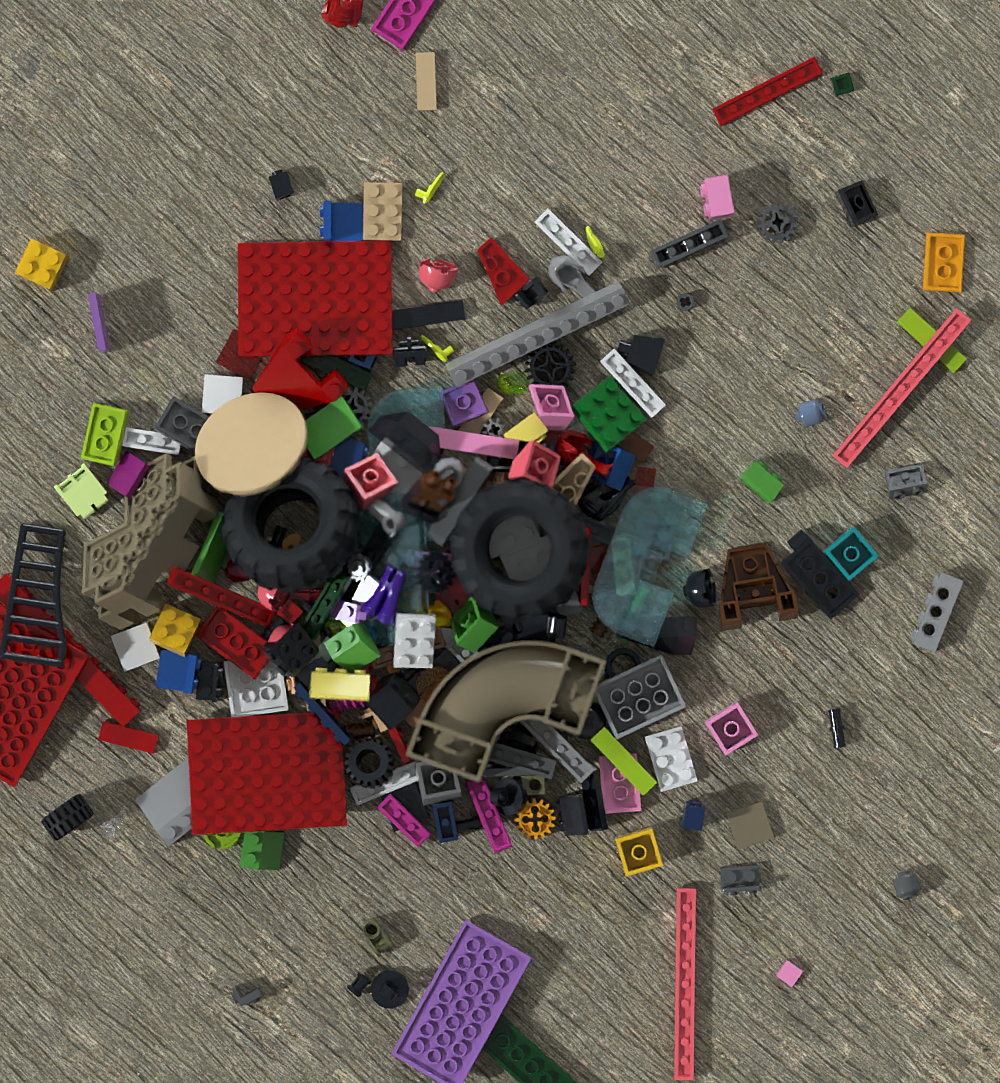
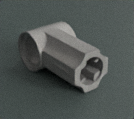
M380 498L375 499L370 504L368 510L382 522L386 532L392 533L407 526V516L403 512H396Z

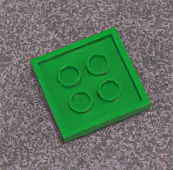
M612 374L571 406L572 411L605 452L609 451L647 420Z

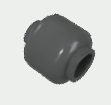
M908 870L898 873V877L893 880L897 896L903 898V900L917 897V893L921 891L917 875L914 873L909 874Z

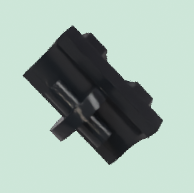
M407 335V341H400V347H393V358H395L398 367L408 366L407 357H415V365H425L426 356L428 355L427 345H419V340H411V335Z

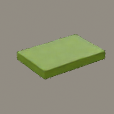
M93 403L81 459L117 467L130 411Z

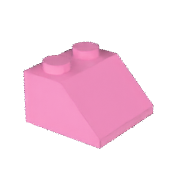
M530 384L529 388L539 418L548 430L564 431L574 418L564 386Z

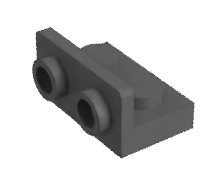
M922 464L884 471L889 499L899 500L905 496H920L927 492V480Z
M758 865L720 867L721 890L723 893L726 892V895H737L739 891H745V894H755L757 890H761Z

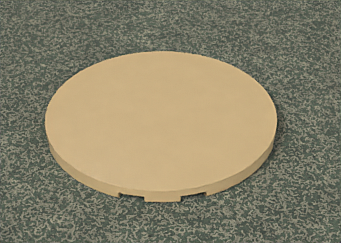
M251 393L237 397L219 407L202 426L195 446V458L198 469L211 486L222 492L225 491L234 495H250L268 490L279 484L280 480L288 473L291 474L300 463L299 459L307 446V426L299 409L282 396L272 393Z

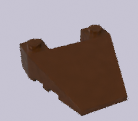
M766 543L728 549L719 605V615L723 631L742 628L740 614L742 609L776 604L779 622L798 619L799 617L796 594L786 580V576L782 573Z

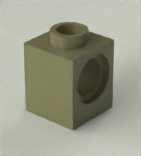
M538 775L521 776L523 790H526L527 795L545 794V790H549L548 778ZM531 780H539L541 783L540 787L532 789L529 785Z

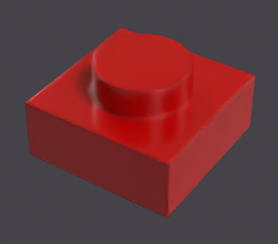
M289 598L276 613L290 625L302 614L303 610Z

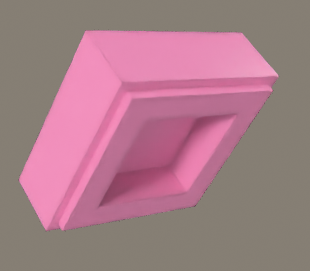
M786 960L776 976L793 987L803 971Z

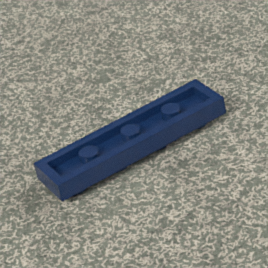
M302 681L293 687L296 690V696L301 701L305 700L309 705L308 709L314 715L317 714L322 719L320 722L326 729H331L337 742L346 745L353 739L352 735L317 698H310V690Z

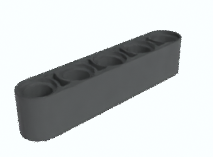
M479 457L475 459L463 477L461 485L454 493V499L442 509L438 515V520L431 526L426 537L442 547L445 545L454 531L456 520L462 509L480 492L494 469L493 466Z

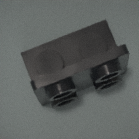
M201 661L200 671H197V679L199 681L196 690V700H212V702L216 703L223 697L224 687L220 686V682L224 678L225 669L221 667L222 662Z

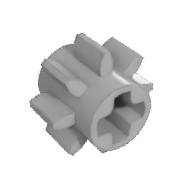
M489 417L487 424L482 423L485 427V430L481 432L482 434L498 437L500 434L504 435L502 428L505 425L498 424L499 418H496L494 422ZM491 425L497 427V429H495V433L489 431L490 429H492Z

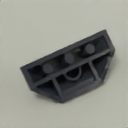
M409 411L381 415L369 429L370 433L421 473L428 475L435 469L436 463L441 461L439 435Z

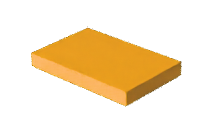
M926 233L923 291L962 292L965 235Z

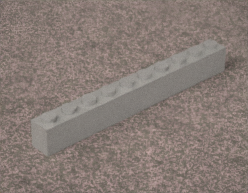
M617 281L446 363V368L455 386L458 387L611 314L630 303L622 286Z

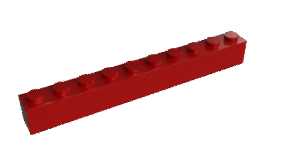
M9 573L4 574L0 578V601L6 607L12 574L10 575ZM18 586L16 597L34 599V594L30 589ZM15 604L14 611L24 617L55 621V615L50 616L45 608ZM42 627L58 637L57 629ZM66 628L65 636L67 643L86 653L87 648L81 642L77 644L73 639L74 635ZM89 656L77 680L125 727L142 711L140 708L141 704L134 697L130 698L126 694L128 691L122 684L119 683L117 685L112 680L114 676L107 669L104 671L99 666L101 663L96 657Z

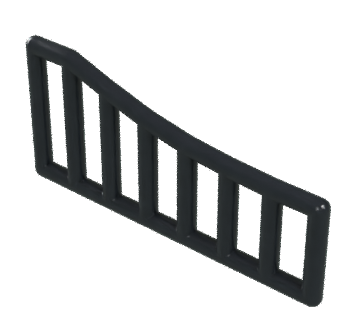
M26 523L20 525L0 643V659L54 667H63L65 664L67 641L60 599L61 565L66 536L64 529ZM27 531L58 536L56 546L25 542ZM24 550L55 554L54 565L22 560ZM21 568L53 572V583L19 578ZM18 586L53 591V602L16 597ZM15 604L54 610L55 621L13 615ZM12 623L57 629L59 640L11 634ZM12 641L59 648L58 658L53 659L7 652L8 643Z

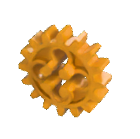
M533 798L531 803L527 800L525 808L517 814L519 817L514 818V821L519 822L516 828H522L521 835L527 833V839L534 835L535 840H537L538 835L545 838V832L551 833L549 827H555L551 820H555L556 816H551L554 809H548L550 803L544 805L543 799L536 802V799ZM533 806L538 807L537 817L548 816L546 822L541 819L537 820L539 830L536 832L532 830L534 826L533 820H529L526 823L522 821L523 816L533 817V812L531 811Z

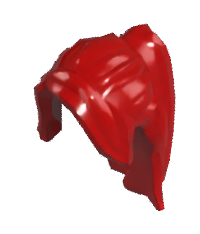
M327 0L322 9V18L326 23H330L337 28H346L347 25L357 27L362 13L363 0H344L342 4L341 0Z
M566 430L561 433L556 443V453L561 456V465L568 467L583 453L596 466L593 472L601 473L603 477L609 475V470L613 467V464L601 463L585 452L582 443L591 445L592 440L589 437L575 430Z

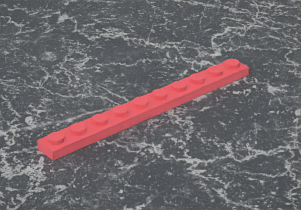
M956 308L832 457L848 468L971 322V319Z
M696 888L676 889L674 1080H694Z

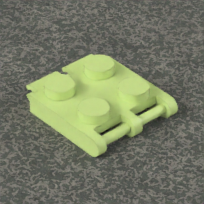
M85 463L81 464V468L75 473L69 474L68 478L60 485L56 484L54 486L76 516L81 515L84 519H87L95 512V509L92 507L93 504L99 509L109 501L105 496L108 492ZM83 470H85V472H84L83 474H81L78 478H76V479L74 478V477H76L79 473H81ZM71 481V483L68 486H66L64 489H61L64 485Z

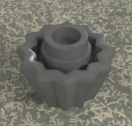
M358 554L348 559L346 567L351 578L359 581L360 579L365 580L370 575L373 565L370 558Z

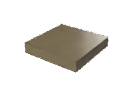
M762 801L726 812L738 850L774 838Z

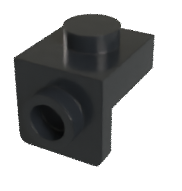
M535 277L522 290L517 292L515 297L522 307L529 309L549 291Z

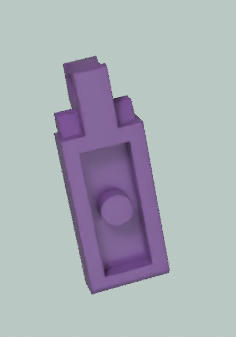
M340 599L330 618L361 623V620L372 619V615L365 613L361 609V603Z

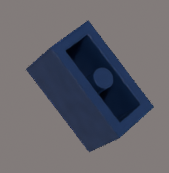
M689 799V803L684 802L681 819L682 828L702 831L706 808L700 803L701 801Z
M452 800L434 803L433 810L439 843L458 840L459 836Z

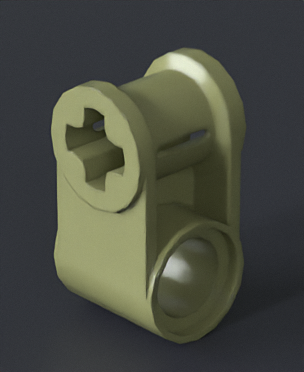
M376 919L365 921L363 933L378 957L388 948L395 947L389 935ZM373 924L377 927V931L370 933L366 929L367 926Z

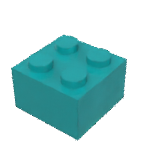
M850 527L822 551L848 581L878 557V554L855 527Z

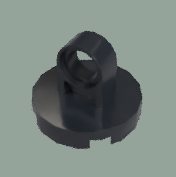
M520 723L517 732L507 731L503 733L500 740L501 744L536 754L538 749L537 742L529 736L530 731L522 723Z
M505 777L496 783L490 795V803L496 805L498 811L504 815H517L526 806L527 792L523 790L521 785L523 783L519 779Z
M395 970L380 972L374 977L371 984L373 1000L379 1006L387 1009L399 1007L405 1002L409 993L407 979Z

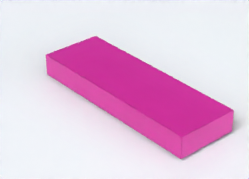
M391 793L378 805L377 808L417 847L432 834Z

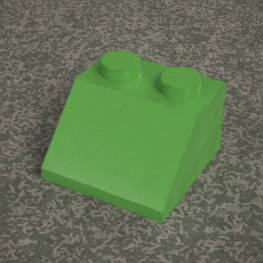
M760 460L758 463L753 461L738 479L766 503H771L784 485L781 483L783 480L775 473L771 475L766 471L768 467Z
M472 597L450 619L456 644L473 653L482 647L485 641L498 628L495 615L479 606V603Z
M364 622L351 624L324 642L332 660L342 668L347 669L349 673H354V670H361L381 656Z
M245 832L240 867L258 870H280L285 832Z

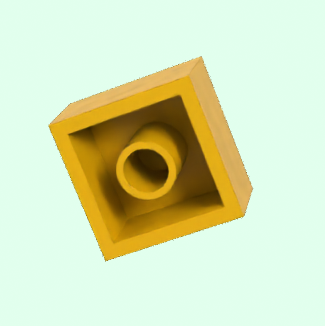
M31 238L15 273L53 291L69 256Z
M165 603L149 640L151 643L185 657L201 624V619Z
M652 827L615 837L626 876L663 866Z

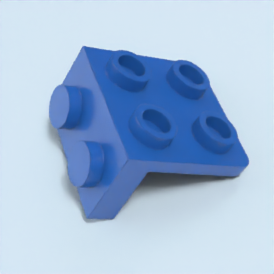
M324 201V206H320V217H323V225H320V237H323L325 242L362 241L363 205L361 203H332L331 201Z
M346 439L336 446L331 468L336 470L340 477H344V469L362 461V459H366L369 449L366 448V443Z
M162 650L156 686L158 688L184 691V693L189 694L194 693V690L198 688L199 681L196 678V674L201 668L199 655L187 653L183 657L169 650Z

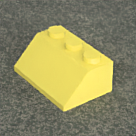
M316 668V671L311 673L310 698L369 701L370 674L366 673V670H354V673H348L347 669H335V672H328L327 668Z

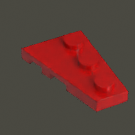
M492 237L477 249L502 306L530 279Z

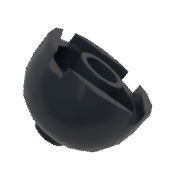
M710 569L694 571L687 578L686 585L683 586L684 596L688 597V600L693 605L700 608L713 607V603H716L715 582L711 583L710 577H713Z
M591 702L580 735L574 734L580 739L590 740L603 727L606 728L607 719L599 705Z

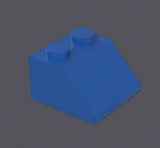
M595 439L589 455L601 463L613 464V467L609 470V475L603 477L601 473L593 472L590 479L621 491L636 456L617 447H612L609 451L605 452Z

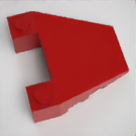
M296 327L281 340L277 350L271 356L270 361L259 375L252 389L255 393H272L282 396L291 401L299 410L335 401L348 390V381L336 368L320 381L298 358L310 349V340Z

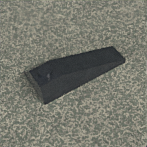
M616 617V636L671 655H691L697 637V617Z

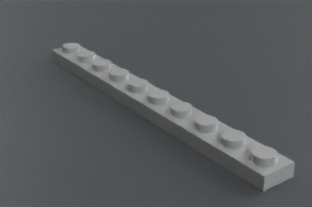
M455 637L446 645L461 663L479 653L478 651L473 653L457 645ZM535 719L519 720L580 783L595 770L552 725Z

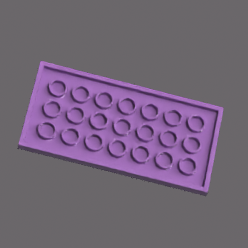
M466 919L391 1055L439 1083H464L533 957Z

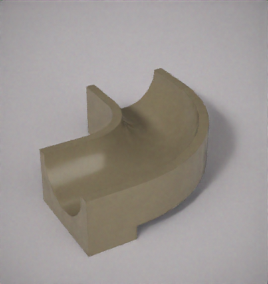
M545 641L511 642L479 652L453 669L434 690L418 720L406 756L480 782L485 774L497 738L507 726L516 721L524 719L540 720L580 735L607 660L571 647Z

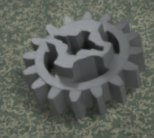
M772 202L771 208L766 205V211L761 210L759 212L762 218L756 219V221L761 222L757 229H762L759 235L765 234V241L771 238L772 244L776 240H779V243L782 244L783 238L788 241L790 240L789 234L795 235V231L792 229L798 228V225L794 224L798 217L792 216L795 210L789 211L790 205L784 208L782 202L778 206H776L775 202ZM779 211L786 213L787 217L782 216ZM771 212V219L765 222L767 214ZM775 217L778 221H782L779 228H777V225H773ZM790 224L788 231L783 234L784 226ZM767 229L773 230L775 235L769 233Z
M348 387L347 392L341 396L351 395L350 400L346 402L348 405H351L354 400V406L357 407V410H353L355 415L358 413L363 414L358 419L363 426L364 419L369 421L367 414H372V411L368 409L373 404L367 402L370 396L364 397V390L358 393L357 387H355L354 391H351V388ZM358 397L363 400L365 407L359 405Z

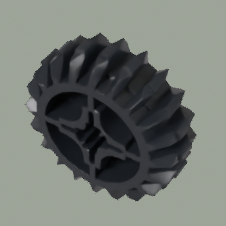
M553 342L552 347H549L548 343L545 345L546 348L540 347L538 352L536 349L533 350L534 356L527 355L531 362L525 361V365L530 366V368L524 371L525 373L531 372V375L527 377V380L534 379L531 384L561 386L563 383L568 387L569 383L566 379L573 381L574 378L569 373H576V370L570 369V366H575L576 362H569L574 356L570 355L567 357L566 354L570 351L568 348L564 352L561 351L563 344H560L559 349L555 348L556 342ZM551 352L561 355L565 362H554ZM545 353L546 362L543 365L534 367L536 359ZM548 358H550V362L555 364V366H560L553 369L552 377L548 370L540 369L548 365ZM566 368L564 377L555 382V372ZM535 372H545L549 377V383L541 381Z

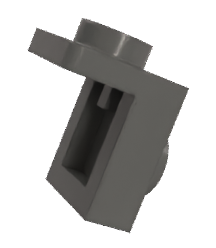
M238 986L233 987V993H231L235 1003H239L240 1006L247 1003L250 1005L260 1001L259 997L263 994L260 987H257L242 995Z

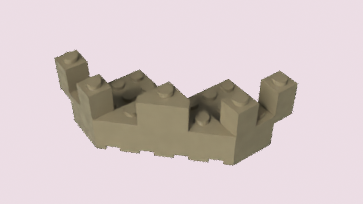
M166 453L147 463L150 468L132 498L125 497L124 524L84 544L82 594L90 596L95 593V604L99 605L98 619L122 630L134 624L135 610L147 617L160 611L162 593L152 588L162 571L171 575L174 566L186 570L199 546L184 538V535L194 518L205 523L218 516V499L202 491L212 486L198 469L195 456L183 463L179 462L172 466V456Z

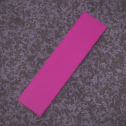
M484 777L480 782L475 780L466 782V787L494 854L511 848L513 845L497 807L490 803L491 793Z

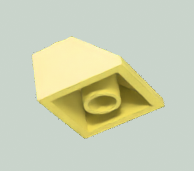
M534 412L503 436L507 439L529 443L531 440L540 443L547 437L546 433L548 430Z

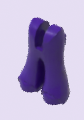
M388 565L375 592L362 605L361 609L369 615L377 616L379 621L393 625L396 620L399 597L405 585L407 573L402 570L397 572L396 567Z

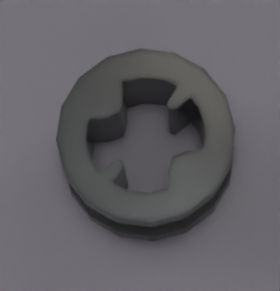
M688 293L681 294L676 301L677 307L682 311L690 310L694 304L693 297ZM688 297L690 299L688 302H691L690 306L682 307L680 299Z

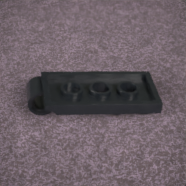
M802 529L787 541L794 551L781 564L828 618L832 619L854 600L859 593ZM819 573H823L825 576L822 583L815 582V576ZM831 587L837 589V594L834 597H828L827 591Z
M492 612L496 620L500 619L505 623V627L502 629L497 628L496 632L485 642L506 644L519 641H545L555 643L556 638L565 637L568 617L559 613L547 612L534 617L511 618ZM519 622L523 624L524 629L518 632L513 628V624Z

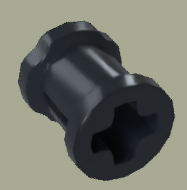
M358 972L356 979L351 985H347V988L360 998L362 996L361 992L372 982L365 975Z

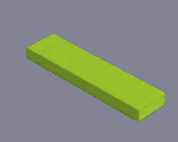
M911 308L897 321L923 347L937 332ZM950 345L939 358V361L952 373H955L967 358Z
M605 727L590 739L643 796L657 783Z

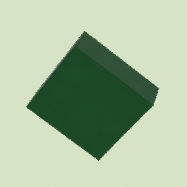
M849 72L830 78L836 97L855 91Z

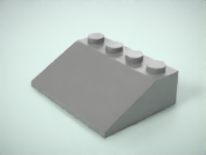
M662 654L599 683L595 691V695L616 740L686 707Z
M188 758L135 799L168 847L192 829Z

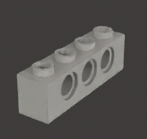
M942 572L934 576L931 584L934 586L931 593L928 592L924 603L927 605L925 610H921L917 621H919L917 629L914 628L910 637L912 639L911 644L936 652L963 584L962 580ZM942 588L947 591L945 599H940L938 596V591ZM934 606L940 609V614L937 617L931 615V609ZM927 624H931L933 627V632L930 635L924 633V627Z

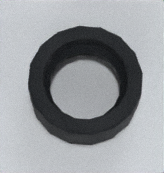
M618 648L612 651L607 656L605 665L608 677L616 676L612 670V663L617 656H629L633 659L635 667L641 664L639 656L633 650L627 648Z

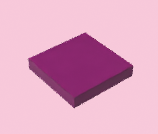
M126 451L107 484L131 499L150 466Z

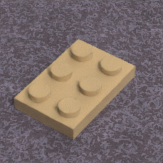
M364 182L363 241L402 240V183Z

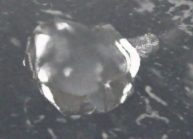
M123 807L117 816H113L109 821L103 823L101 831L104 835L113 837L118 833L123 823L120 819L127 809Z

